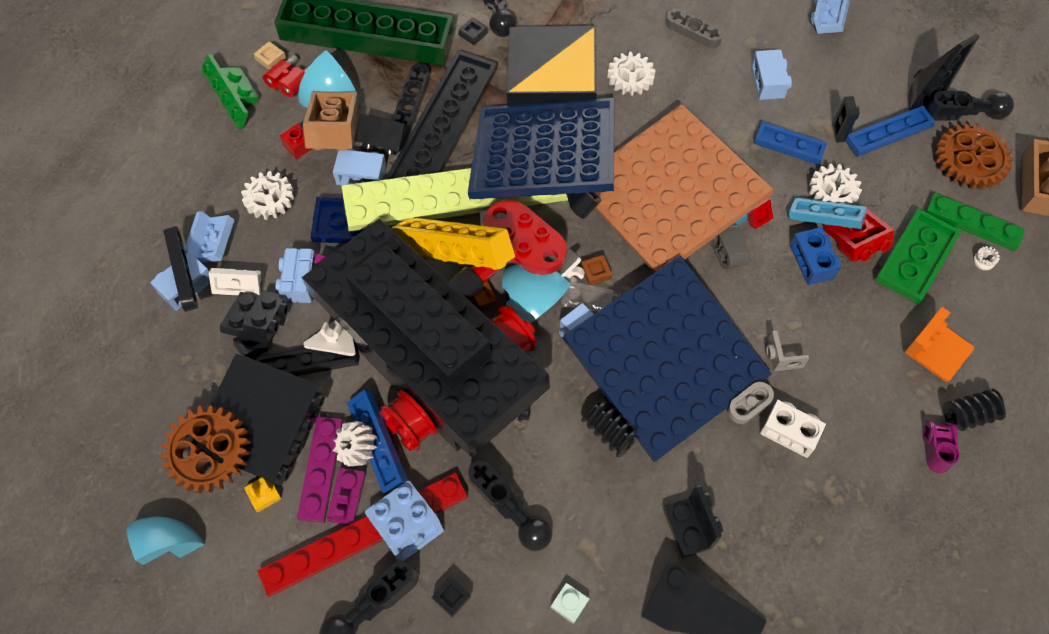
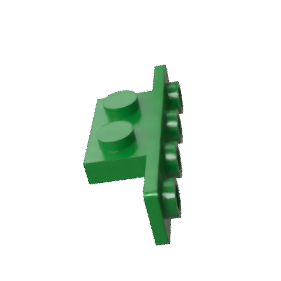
M207 54L205 62L202 64L203 75L208 79L221 104L229 113L231 120L234 121L238 129H243L248 117V111L243 104H257L259 96L240 67L220 68L212 54Z

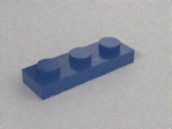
M762 122L754 142L756 145L816 165L820 164L827 146L826 142Z

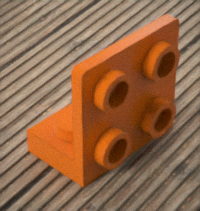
M941 307L904 353L944 382H949L972 353L974 346L946 327L948 323L944 320L951 312Z

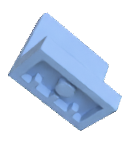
M406 481L365 511L366 516L387 543L397 561H405L444 532L438 517L410 481Z

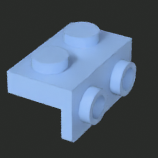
M815 0L816 10L812 13L811 21L812 25L816 27L817 34L843 32L850 0Z
M198 211L185 245V253L189 251L201 263L221 261L234 219L229 215L210 218L203 211Z

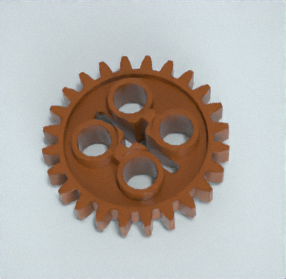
M967 123L962 128L959 125H956L954 129L949 128L940 138L936 145L938 149L935 152V155L939 156L936 163H942L939 170L948 171L945 177L953 176V183L959 180L961 181V187L969 184L971 190L976 185H978L980 190H983L985 186L991 189L994 184L999 185L1009 174L1012 168L1010 163L1014 159L1009 156L1012 150L1005 149L1008 142H1000L1002 136H993L994 130L989 133L986 132V126H983L980 130L977 124L970 128Z
M209 405L206 411L204 407L198 406L197 414L188 409V418L179 415L180 424H170L174 431L173 433H164L169 442L160 445L167 449V452L161 454L160 458L168 460L162 468L171 470L167 477L176 479L175 485L180 487L184 485V490L189 492L194 488L196 493L202 494L205 488L206 492L213 493L214 485L218 489L223 490V481L232 484L234 482L231 475L233 473L237 475L242 474L237 467L239 465H247L242 460V456L250 455V452L245 450L244 446L251 442L248 439L242 438L248 431L240 428L243 422L239 419L234 420L236 415L231 412L226 414L227 410L222 407L216 410L214 406ZM208 425L207 433L200 437L201 428ZM191 435L198 442L206 445L209 450L223 458L224 462L219 463L214 457L206 454L203 449L189 441L187 437ZM228 440L229 445L227 449L221 452V443ZM190 447V455L183 459L184 450ZM208 462H211L212 466L210 471L204 474V465Z

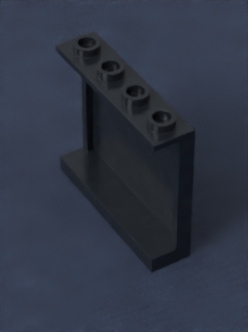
M236 353L210 405L214 406L216 410L220 407L227 410L226 414L231 412L236 415L234 420H241L243 424L240 428L248 431L242 438L248 439L251 442L244 446V449L249 451L250 455L242 456V460L247 465H239L237 468L281 487L283 482L289 479L292 472V462L295 457L300 455L305 434L311 431L314 425L313 417L317 409H320L325 401V390L316 383ZM208 425L201 428L200 437L207 433ZM193 438V444L203 449L206 454L214 457L216 460L224 462L223 458ZM228 440L221 443V452L227 449L229 445Z

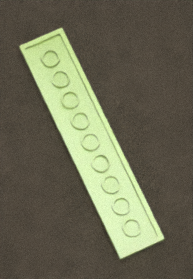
M471 168L341 186L349 231L366 229L379 218L387 226L397 225L408 218L432 220L480 213L481 210H487L494 204L507 200L518 201L525 206L567 201L568 199L566 194L469 199L468 186Z

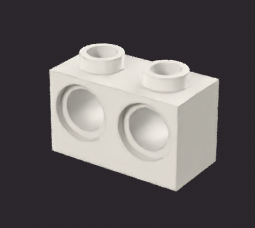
M777 400L760 434L808 458L814 451L826 424L813 414H805L797 410L789 402ZM776 417L783 418L787 424L779 423ZM800 429L807 430L811 437L804 436Z

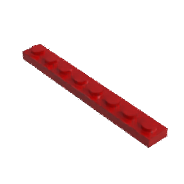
M456 473L418 491L435 514L468 499ZM365 517L257 570L267 596L271 597L384 539L368 517Z

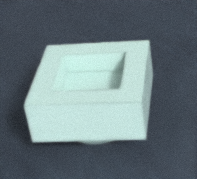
M566 583L551 605V609L574 624L588 603L589 598Z

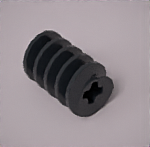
M994 388L985 390L982 393H974L963 398H956L954 401H946L943 406L946 422L955 423L960 431H966L968 427L973 429L977 424L983 426L987 422L994 423L996 419L1001 421L1006 417L1003 397Z
M605 400L590 408L582 417L581 422L588 421L587 428H595V436L603 435L601 442L604 444L610 442V451L618 449L616 457L619 458L633 446L638 431L635 429L628 432L630 423L627 422L621 425L622 415L613 418L615 408L606 411L605 408L608 401Z

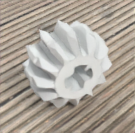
M359 421L343 423L342 428L336 430L338 437L333 439L336 443L333 451L338 453L337 460L344 462V465L355 466L367 464V459L374 458L372 450L378 447L373 443L377 437L372 434L373 428Z

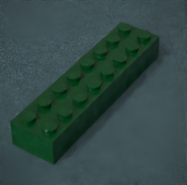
M283 0L274 21L280 40L442 66L446 65L455 33L453 15L356 0Z

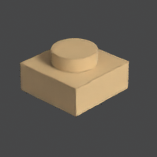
M270 41L254 53L255 60L268 70L279 60L286 58L285 53Z

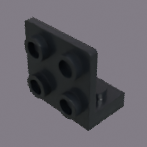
M701 484L694 487L688 498L663 506V511L682 559L713 549L722 537L723 527L721 521L717 516L714 517L710 508L712 506L711 497L707 491H703Z

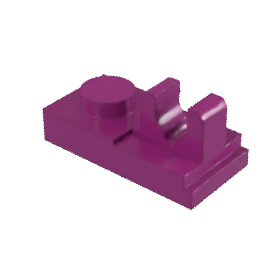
M339 468L327 514L328 522L350 525L355 522L366 478L365 472Z

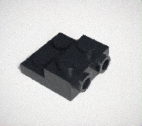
M263 290L259 296L240 292L220 324L221 333L269 343L272 335L278 332L282 317H286L289 304L286 303V296Z

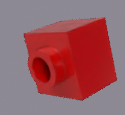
M298 123L279 135L283 147L296 160L313 149L305 148L304 129Z

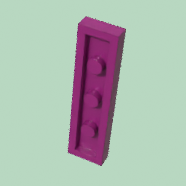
M317 417L297 514L299 521L326 522L338 453L333 451L336 447L333 439L338 437L336 430L342 428L344 423L342 419Z

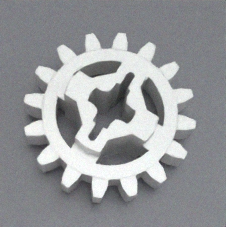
M629 52L628 56L621 53L620 59L614 57L613 63H609L607 74L609 85H615V91L621 89L622 95L630 92V95L633 96L636 91L641 95L643 89L648 91L649 86L653 85L655 76L653 63H647L648 57L640 58V53L636 56H633L632 52Z
M829 164L827 169L822 166L818 172H814L809 183L811 187L809 194L815 195L813 200L855 205L862 192V189L859 188L861 181H855L857 174H849L850 168L844 171L840 164L837 168Z
M268 171L267 176H263L260 172L259 178L251 177L252 183L244 184L246 190L241 192L243 204L247 208L248 213H254L256 218H259L261 214L265 220L268 219L269 215L277 218L278 212L285 214L284 207L291 208L292 206L290 200H294L293 188L289 184L286 177L282 178L280 173L273 176L271 171Z

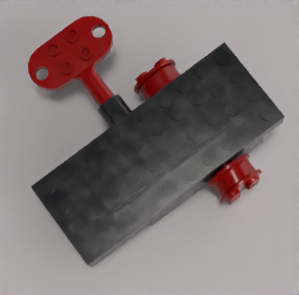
M507 200L498 202L488 209L483 220L484 226L507 229L515 257L508 261L506 265L508 263H517L531 274L546 275L559 270L565 263L567 256L565 240L527 206L518 201ZM498 213L506 214V216L502 219H496L494 217ZM379 218L301 278L309 294L354 338L360 353L398 391V397L388 406L386 404L380 406L381 411L379 414L385 420L384 423L387 429L393 435L395 433L399 434L402 438L400 441L409 452L413 449L418 451L421 448L420 443L429 435L436 436L439 433L457 452L462 448L470 457H473L550 389L549 374L526 353L527 351L537 349V342L533 335L535 329L527 320L523 321L510 305L498 308L497 315L490 320L470 302L473 297L484 289L483 284L501 269L493 270L483 266L469 268L466 266L447 281ZM550 255L557 258L554 262H546L544 259Z

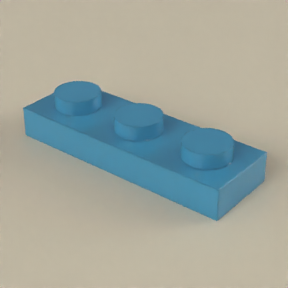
M795 198L789 211V219L861 229L866 217L867 207Z

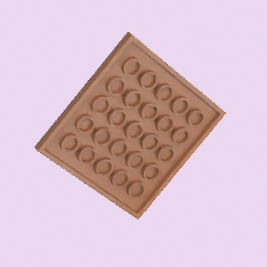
M681 104L614 153V191L599 192L601 203L595 210L655 273L679 256L684 260L772 196L773 188Z

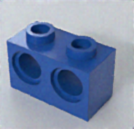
M820 227L794 235L790 248L807 285L834 279L841 268L839 257L834 254L831 240L828 235H825L823 228Z

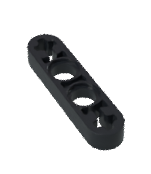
M417 63L411 67L392 117L393 121L401 123L403 118L405 124L410 125L408 135L412 131L430 81L429 67L423 63ZM421 73V75H420V77H419V80H420V81H418V80H417V75H419V74ZM412 88L420 90L417 94H410L408 92ZM406 105L414 107L411 111L402 110Z
M177 226L163 229L182 308L185 312L197 309L198 302L181 234Z

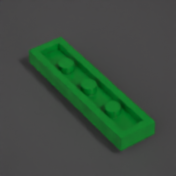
M935 192L925 211L955 228L1014 252L1019 248L1025 231L1024 228Z

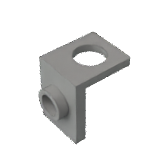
M778 331L771 332L767 339L766 354L767 358L772 361L774 371L804 368L809 360V356L784 357Z

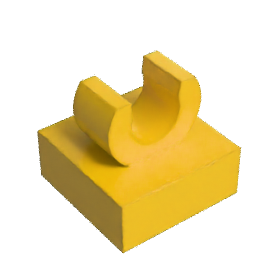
M260 478L244 487L257 512L282 499L274 483L266 479Z

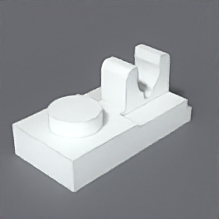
M211 268L209 271L212 294L239 295L242 292L259 296L261 293L260 283L262 278L261 271Z

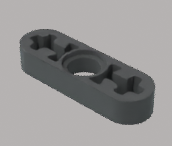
M678 8L670 9L667 12L665 24L669 29L709 48H716L721 44L723 32L719 27ZM695 25L699 30L693 31L689 29V26Z

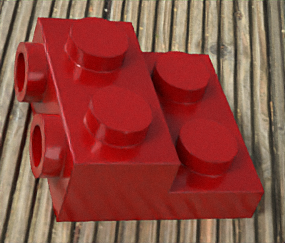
M868 209L861 229L824 225V231L839 243L838 250L853 263L859 260L865 262L871 258L873 253L878 251L886 252L893 244L894 229Z

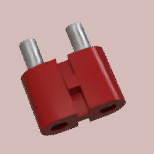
M292 55L286 61L283 59L279 60L262 78L267 86L276 91L280 89L281 94L292 98L299 91L301 80L311 64L304 70L296 66L292 68V65L298 61L297 56Z

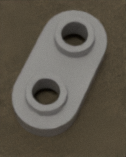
M764 382L752 384L731 401L728 407L730 419L738 424L748 423L771 404L774 399L773 389ZM755 395H761L763 400L756 399ZM736 409L743 410L744 415L738 414Z

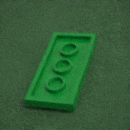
M918 208L875 281L919 305L962 231Z

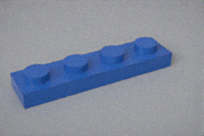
M920 106L849 134L845 141L856 157H859L930 129L934 126L935 120L924 106Z
M364 389L348 401L347 404L354 421H359L372 427V434L377 436L373 443L378 448L372 450L374 458L369 460L382 493L389 494L408 481L384 420L379 414L380 410L371 390Z

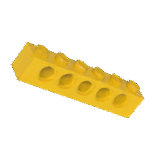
M408 218L392 227V230L414 251L427 259H439L444 262L452 261L458 262V264H470L475 267L483 266L497 270L505 267L506 263L515 257L508 231L504 228L420 218Z

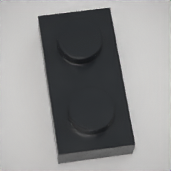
M854 96L844 97L832 123L836 142H845L847 135L852 132L856 119L859 118L860 110L859 106L855 103Z

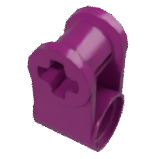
M926 421L924 424L923 440L926 449V462L928 467L936 473H945L960 458L957 439L958 429L955 423L942 425ZM940 455L944 456L945 459H946V461H944V460L940 457Z

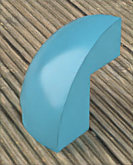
M325 50L306 70L299 86L298 99L299 103L307 108L312 91L356 92L342 67Z
M518 264L505 269L502 277V288L509 293L510 298L506 305L512 306L523 321L527 320L530 323L551 308L571 285L556 271L551 274L536 275L524 270Z
M148 517L127 525V537L135 561L142 565L169 551L178 558H181L205 545L202 538L193 528L173 518Z

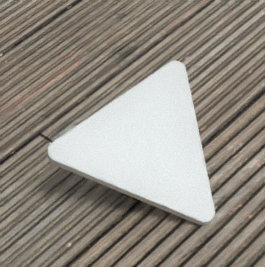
M569 249L565 263L556 272L566 277L571 286H575L577 279L573 275L582 279L585 271L577 266L581 258Z
M336 320L330 325L324 322L320 332L304 342V347L307 349L349 356L356 354L353 337Z

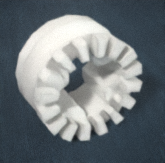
M982 247L973 258L974 264L981 270H991L998 263L1000 255L992 247ZM983 257H984V258L989 257V258H990V261H988V260L985 261V259H984V260H982V259H983Z

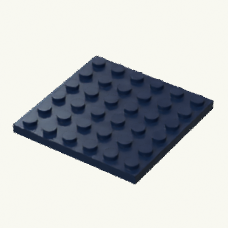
M614 98L481 107L468 186L469 199L614 191Z
M681 256L662 267L562 337L612 407L615 408L618 415L623 416L622 420L624 423H630L629 430L633 431L636 429L638 431L635 438L653 462L660 459L728 408L731 401L752 384L762 382L772 375Z

